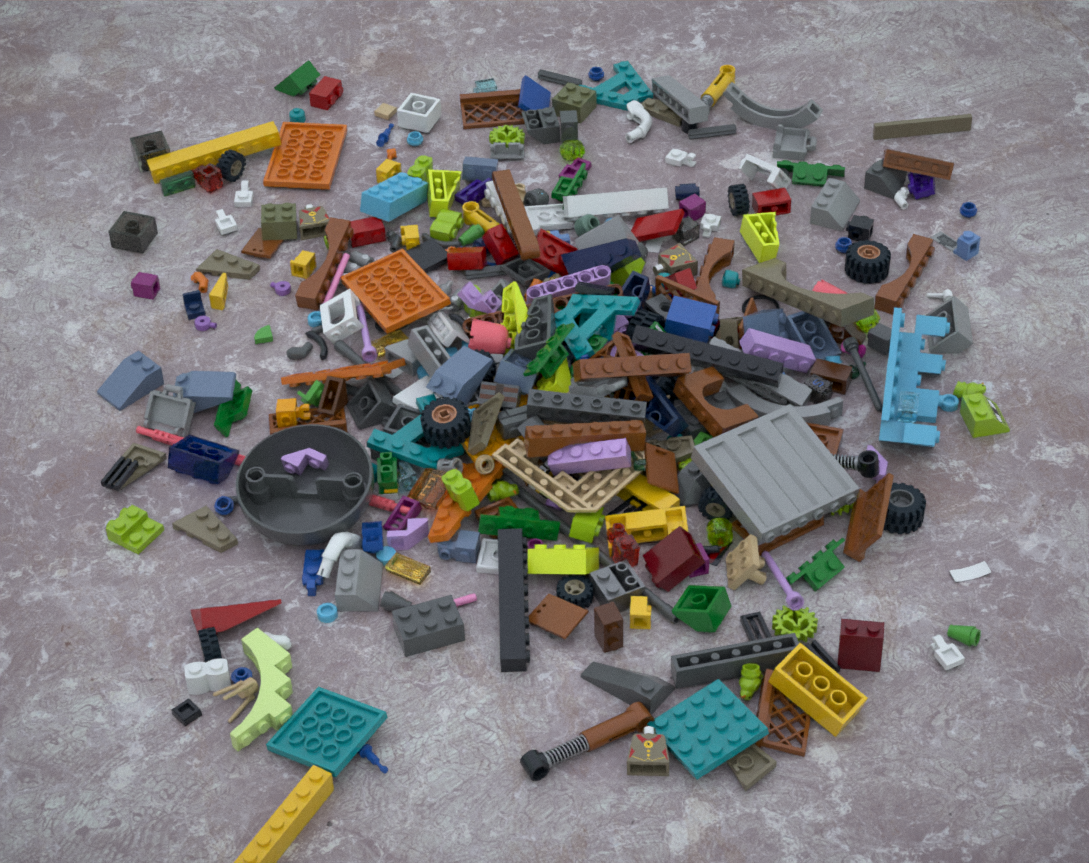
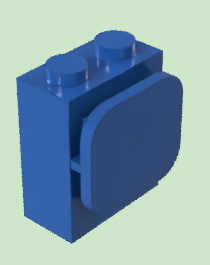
M674 296L664 330L670 334L707 343L709 336L713 337L715 326L713 324L717 325L718 322L717 306Z

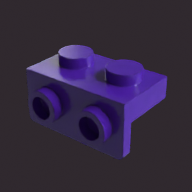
M912 172L908 174L910 182L908 189L910 194L913 193L915 199L935 194V177Z
M487 178L483 182L476 179L454 195L455 201L462 205L469 201L478 203L485 198L486 182H490L492 179Z

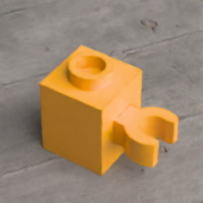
M296 398L277 399L276 418L278 428L296 426L298 418L309 420L311 413L303 411H309L310 405L302 404L300 407H297Z

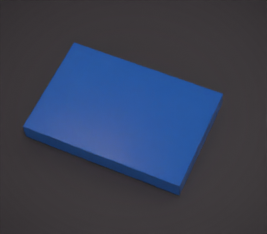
M525 75L521 82L518 107L523 111L549 107L551 92Z

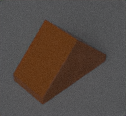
M327 376L317 412L336 416L348 403L346 381L342 378Z

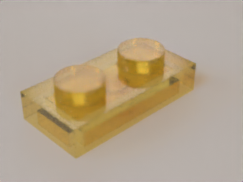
M398 330L372 341L371 346L376 349L377 357L381 358L385 356L386 346L409 338L401 330Z
M395 553L385 565L387 572L419 585L422 584L431 572L430 566L399 553Z

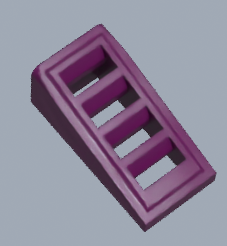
M403 495L383 528L388 531L405 530L408 519L416 518L423 509L420 502ZM402 505L411 507L406 516L400 513ZM394 523L396 525H399V527L395 528L391 525Z

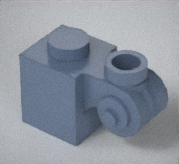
M460 530L456 541L452 542L450 539L449 541L437 542L439 557L443 560L455 558L456 561L476 563L481 547L480 532Z

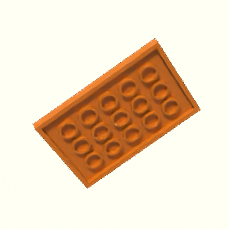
M283 122L279 132L282 145L274 147L263 179V185L268 187L330 190L348 131L347 125Z
M403 248L340 277L342 284L347 289L353 291L365 310L387 334L451 304L450 298Z

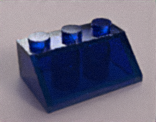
M189 434L169 447L168 469L174 470L176 473L190 475L194 479L208 481L210 484H219L228 478L239 455V450Z

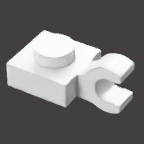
M672 149L665 157V162L680 167L682 164L694 167L696 161L692 160L696 157V154H688V152L679 149Z
M249 180L241 181V191H236L235 207H252L254 195L253 191H250V187H248Z
M223 209L216 211L218 217L215 219V224L221 235L238 230L232 215L226 216Z
M704 214L700 223V229L704 230L702 237L709 238L712 231L718 230L721 216Z
M941 635L932 637L934 643L930 646L935 652L934 656L946 671L964 663L965 657L953 643L947 645Z

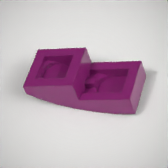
M576 157L571 165L567 164L558 176L559 178L563 176L573 179L582 163H586V170L588 171L592 164L590 161Z

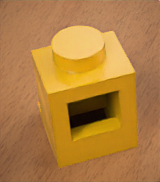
M386 159L376 169L377 183L383 182L402 172L401 163Z
M418 224L400 226L402 246L406 245V251L420 244Z
M302 250L295 260H291L292 276L304 279L309 278L317 267L315 253Z
M631 596L630 629H651V605H647L648 597Z

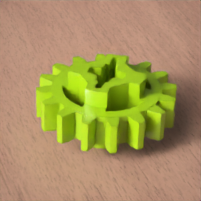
M509 125L498 126V129L493 128L489 135V143H505L506 148H509V143L520 142L524 144L525 140L523 129L519 130V127L514 128L513 125L510 127Z
M783 605L782 611L777 609L776 615H773L772 630H775V636L795 633L798 642L803 640L806 643L808 637L813 639L814 633H817L818 618H815V612L809 613V607L791 610Z

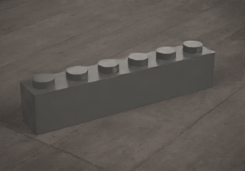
M791 633L671 656V675L677 689L714 682L717 679L724 680L742 676V666L747 663L759 665L761 673L765 672L766 669L774 670L799 642L796 634Z

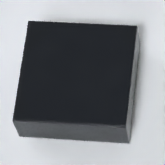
M189 698L171 710L172 715L184 726L202 716L201 709Z

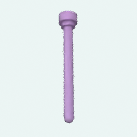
M360 302V305L356 306L359 321L364 326L361 329L364 343L362 357L366 362H373L377 358V352L371 346L365 311Z
M764 551L762 557L765 558L764 561L787 595L786 603L791 610L801 609L804 605L803 597L799 592L793 591L770 553Z

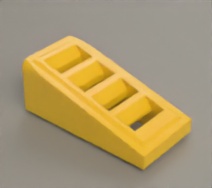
M226 273L221 274L209 294L212 309L224 310L228 292Z

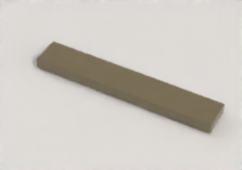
M963 114L874 123L873 139L880 140L971 131L972 115Z

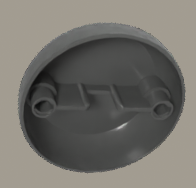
M319 424L293 426L266 437L246 455L236 477L238 503L249 524L265 537L293 546L318 545L330 541L335 533L348 531L365 513L374 491V470L370 456L364 446L354 436L341 429ZM307 448L327 455L329 465L326 470L315 469L308 463L301 476L296 473H288L281 461L282 456Z

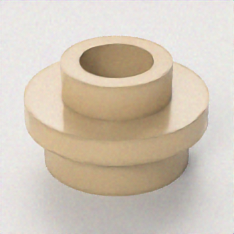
M481 455L476 459L475 468L481 474H488L494 469V460L489 455ZM483 461H486L485 467H482Z

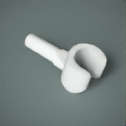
M946 289L943 293H928L927 297L943 298L945 302L953 297L951 290Z

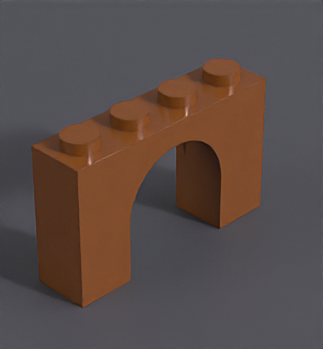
M712 366L678 377L673 392L713 437H716L753 421L759 416L748 404L725 410L716 408L705 400L704 397L718 393L724 381L723 376Z

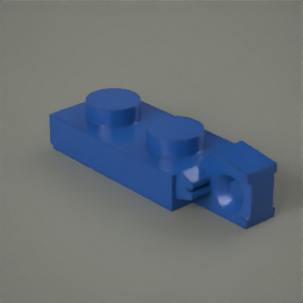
M325 549L305 551L302 582L303 586H307L308 596H316L317 585H323L324 577L317 575V572L319 571L323 559L322 554Z

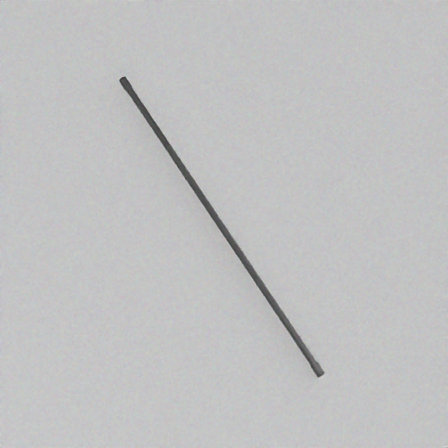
M338 340L335 343L334 348L356 365L368 363L342 340ZM385 376L373 378L375 381L386 385L388 391L394 396L403 391ZM502 471L503 475L497 480L516 484L519 488L517 496L533 509L538 510L539 514L545 519L560 521L559 530L569 537L571 529L569 524ZM569 537L577 545L582 544L585 547H596L592 543ZM599 549V562L603 566L607 567L616 563ZM645 586V590L640 596L648 597V602L658 609L663 616L673 624L678 623L680 619L672 614L673 607L665 603Z

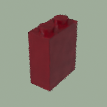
M681 526L643 555L646 562L645 567L653 576L652 582L657 588L661 587L667 592L705 563L692 535Z
M841 618L837 659L840 669L880 672L885 622Z

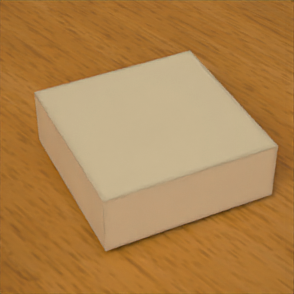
M383 103L374 111V114L377 117L389 120L397 113V107Z

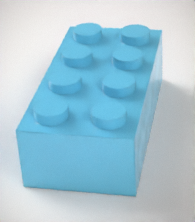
M400 172L362 192L360 212L389 222L427 201L428 182Z

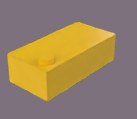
M801 643L774 669L768 681L835 737L861 711L868 697Z

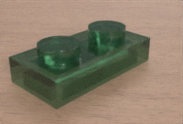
M192 170L160 180L161 191L164 197L196 187Z

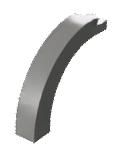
M733 82L723 92L727 100L733 104L730 109L737 115L755 125L777 130V125L779 124L784 127H805L816 121L823 112V109L812 99L804 105L792 109L770 108L749 98Z
M743 383L726 389V394L736 407L748 404L759 416L758 418L785 407L784 405L771 403L756 396ZM839 396L815 405L793 407L805 422L830 426V419L842 415L843 400Z

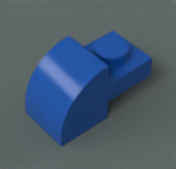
M382 521L362 523V547L364 552L377 553L383 550Z

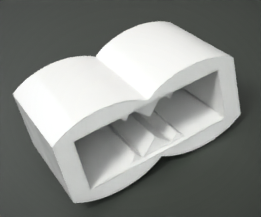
M213 659L206 663L193 662L184 666L188 693L191 695H200L209 691L216 692L231 686L227 659Z

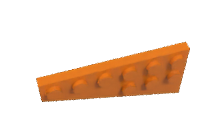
M405 358L389 363L386 360L373 363L372 365L371 363L333 370L325 369L315 373L291 374L281 377L282 385L289 384V387L300 386V383L303 382L306 385H313L316 380H322L324 384L327 376L342 378L345 381L351 378H356V380L365 379L369 376L373 378L383 377L386 374H391V370L405 366Z
M494 460V469L488 474H481L476 470L474 463H462V476L471 482L479 502H481L492 489L493 481L501 478L503 475L502 470L506 467L497 460ZM447 489L428 535L430 543L449 541L460 528L462 519L469 517L472 513L471 510L468 512L462 510L458 502L453 501Z

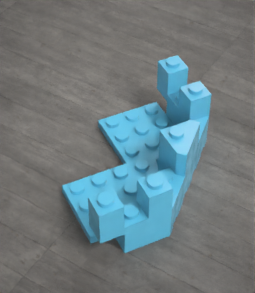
M894 307L879 441L934 447L935 443L938 444L940 439V431L937 430V426L913 424V422L936 423L937 408L942 406L943 395H939V390L916 388V386H920L921 375H918V373L940 375L941 371H945L946 360L942 359L943 355L920 353V350H924L925 339H922V335L944 338L945 333L949 334L950 322H947L945 317L916 315L915 333L899 332L900 327L904 328L905 313H902V308Z

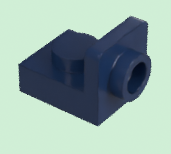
M200 290L182 294L188 320L196 319L199 316H206Z

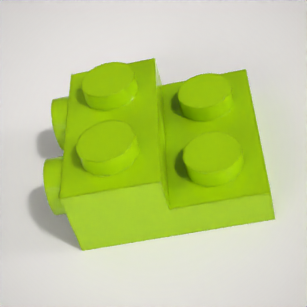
M134 505L123 508L120 511L119 517L115 520H110L106 525L108 540L138 555L164 531L163 524L149 518L146 511Z

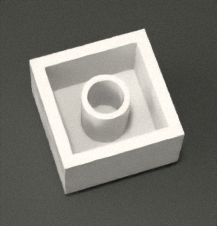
M410 93L397 110L398 126L428 133L442 115L441 99Z

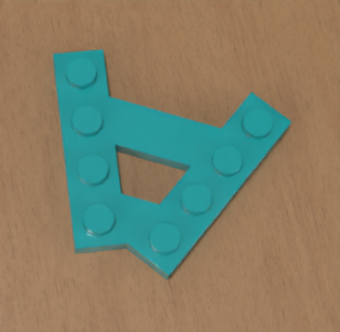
M629 61L613 64V70L616 72V75L594 88L579 85L596 91L597 104L628 111L627 104L633 100L641 103L647 98L653 99L652 91ZM625 86L629 90V92L625 94L617 93V91L624 88Z
M572 294L566 308L555 313L556 328L561 324L574 323V328L564 341L577 361L586 354L590 358L595 353L587 340L612 315L634 316L640 300L638 297ZM580 313L593 314L580 328L574 321Z
M434 393L416 398V405L420 412H422L426 405H430V402L436 401L437 398ZM421 414L393 435L374 428L366 447L381 453L392 452V457L438 473L437 463L439 459H450L464 454L461 443H459V446H452L450 449H447V447L440 449L438 446L426 448L415 444L418 439L424 436L420 420Z

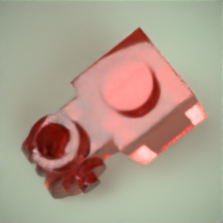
M213 164L200 165L191 170L192 177L197 181V184L208 193L215 192L223 187L221 170Z
M622 523L613 524V527L607 531V540L612 543V559L615 563L627 559L631 567L638 566L640 551L638 543L632 534L628 535Z

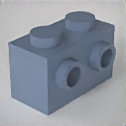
M465 156L462 180L473 182L476 179L484 181L490 178L493 181L492 172L498 171V159Z

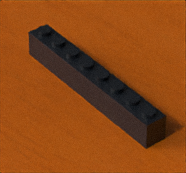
M636 325L631 340L634 349L652 355L690 353L691 365L701 368L713 366L720 373L777 388L783 374V363L639 325Z
M522 528L498 529L501 672L526 671V663H530V650H526V646H530V635L525 633V629H529V616L525 617V613H529V602L524 600V596H528V584H524V580H528V570L523 568V564H527V552H523V549H527L526 536L522 537Z

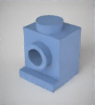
M964 231L963 235L958 238L957 248L954 249L953 253L965 261L971 259L979 253L981 237L972 231Z

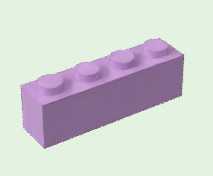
M749 328L739 341L744 353L781 362L783 367L807 373L816 361L809 345Z
M626 438L572 444L548 455V466L553 476L558 475L562 470L567 474L627 468L631 467V449Z

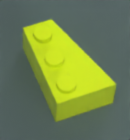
M428 169L427 199L429 217L437 218L441 209L450 210L455 199L454 195L460 188L462 171Z
M775 212L743 215L740 233L759 263L776 258L779 237L776 230Z
M535 544V548L528 549V574H590L593 571L599 570V547H585V545L578 544L573 545V548H566V544H555L554 548H547V544Z

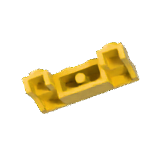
M685 506L605 516L610 557L630 555L629 544L663 540L679 526L688 532Z

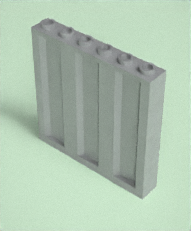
M791 404L694 446L691 455L692 461L747 532L757 537L758 546L765 542L769 543L780 535H787L797 527H804L814 519L819 520L829 512H836L846 504H853L857 500L860 489Z

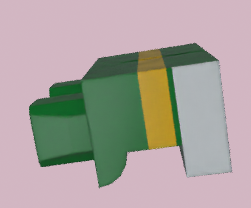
M392 452L380 453V458H377L379 496L388 499H399L397 458L392 457Z

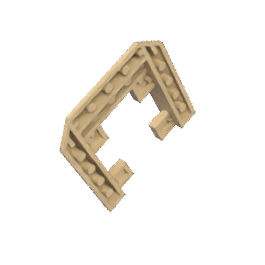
M543 420V423L548 424V425H554V424H573V423H564V422H555V421H546V420ZM519 438L510 445L504 444L492 454L494 459L563 510L573 513H596L646 469L644 451L631 452V467L589 471L579 481H576L563 470L552 478L527 460L524 442Z

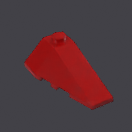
M281 599L191 609V616L197 633L198 630L215 627L217 634V632L228 630L282 602Z

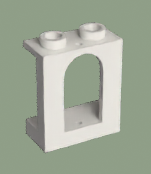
M746 154L745 158L741 160L739 169L751 181L758 171L769 176L767 182L774 189L784 187L787 189L791 182V179L780 168L754 156Z
M351 289L320 305L323 334L333 344L364 328L363 324L357 319L356 306L360 305V300ZM345 313L341 322L337 324L331 323V320Z

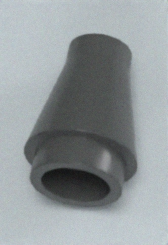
M385 591L380 603V607L387 611L412 605V602L393 591Z

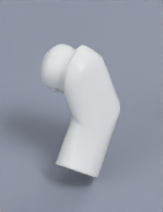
M902 187L894 196V200L903 210L909 205L906 201L909 190L906 187Z
M264 632L285 650L290 649L291 642L286 635H273L269 632Z

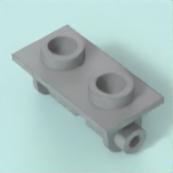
M494 142V144H490V159H524V144L520 142L509 143V148H506L505 143Z

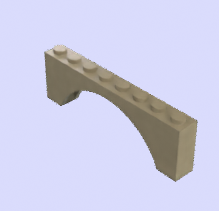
M776 258L742 269V286L840 327L874 315V297L862 292L833 294L797 287L786 280V262Z

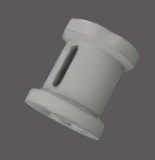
M442 458L437 463V471L441 476L456 468L461 473L463 471V464L460 458L452 460Z

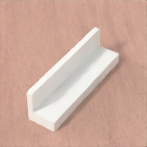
M437 310L433 312L427 320V324L446 347H449L457 336L469 343L470 339L459 325L451 320L443 311Z

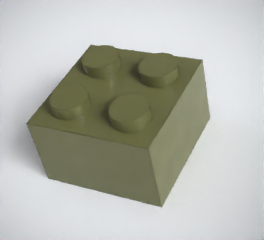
M568 82L552 98V107H554L556 116L560 117V111L576 110L578 123L581 124L597 107L596 91Z
M268 203L261 205L262 241L297 239L296 203Z

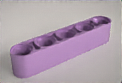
M600 265L531 286L526 292L527 304L532 303L534 298L552 294L553 298L576 293L575 285L579 281L604 286L610 285L611 270L605 265Z

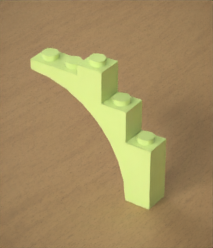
M256 628L241 639L244 654L254 663L260 673L261 686L258 698L251 712L230 733L232 747L237 751L248 746L258 736L267 732L270 727L278 731L293 715L292 707L286 701L293 693L291 679L285 675L292 668L291 655L259 628Z

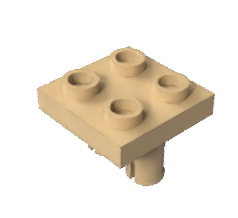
M752 534L742 540L726 556L728 588L736 590L747 579L759 585H763L767 579L766 573L759 571L765 565V558L759 556L757 537Z

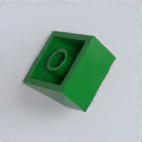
M308 60L274 88L293 97L298 93L302 95L308 90V85L312 87L318 82L316 78L320 76V73Z
M688 585L672 609V614L695 631L710 633L716 632L732 605L724 586Z

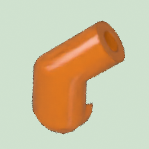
M194 272L191 275V281L194 280V283L199 282L198 290L201 293H206L209 280L201 272Z

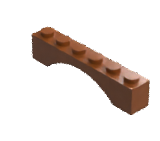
M330 217L325 228L329 244L327 257L322 266L312 276L300 283L295 294L298 307L318 310L320 305L323 304L325 293L331 285V280L336 273L337 266L341 261L344 251L348 248L349 239L353 237L354 229L351 227L350 220Z
M916 234L912 235L907 243L906 251L909 268L899 278L880 287L875 296V310L893 315L894 307L902 308L904 299L908 298L910 294V289L915 287L917 277H921L923 267H927L929 257H932L934 254V239Z
M714 237L712 244L708 245V255L705 254L704 266L701 265L700 277L697 276V289H694L695 291L716 299V295L709 284L719 271L731 265L734 256L735 240Z
M690 353L579 359L572 363L574 383L637 376L674 377L684 376L692 372Z
M642 420L526 426L524 447L527 457H544L575 443L626 438L631 452L644 451L646 430Z

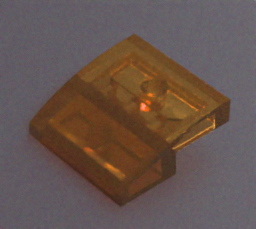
M425 468L407 497L419 501L425 509L437 510L448 494L442 481V476L446 472Z

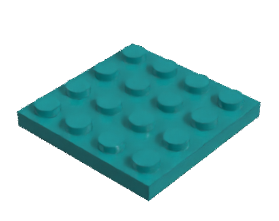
M719 679L656 717L655 721L647 723L648 726L655 728L656 734H663L665 736L667 749L696 780L769 734L768 728Z
M318 686L268 741L266 747L270 752L308 767L315 765L332 773L333 777H337L388 718L387 713Z

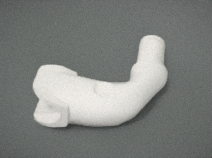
M635 100L627 104L629 111L627 119L634 120L640 125L625 134L628 143L644 138L652 126L651 115L644 109L641 103Z
M347 531L335 533L322 554L323 559L317 575L330 578L334 562L338 560L342 549H361L362 538Z

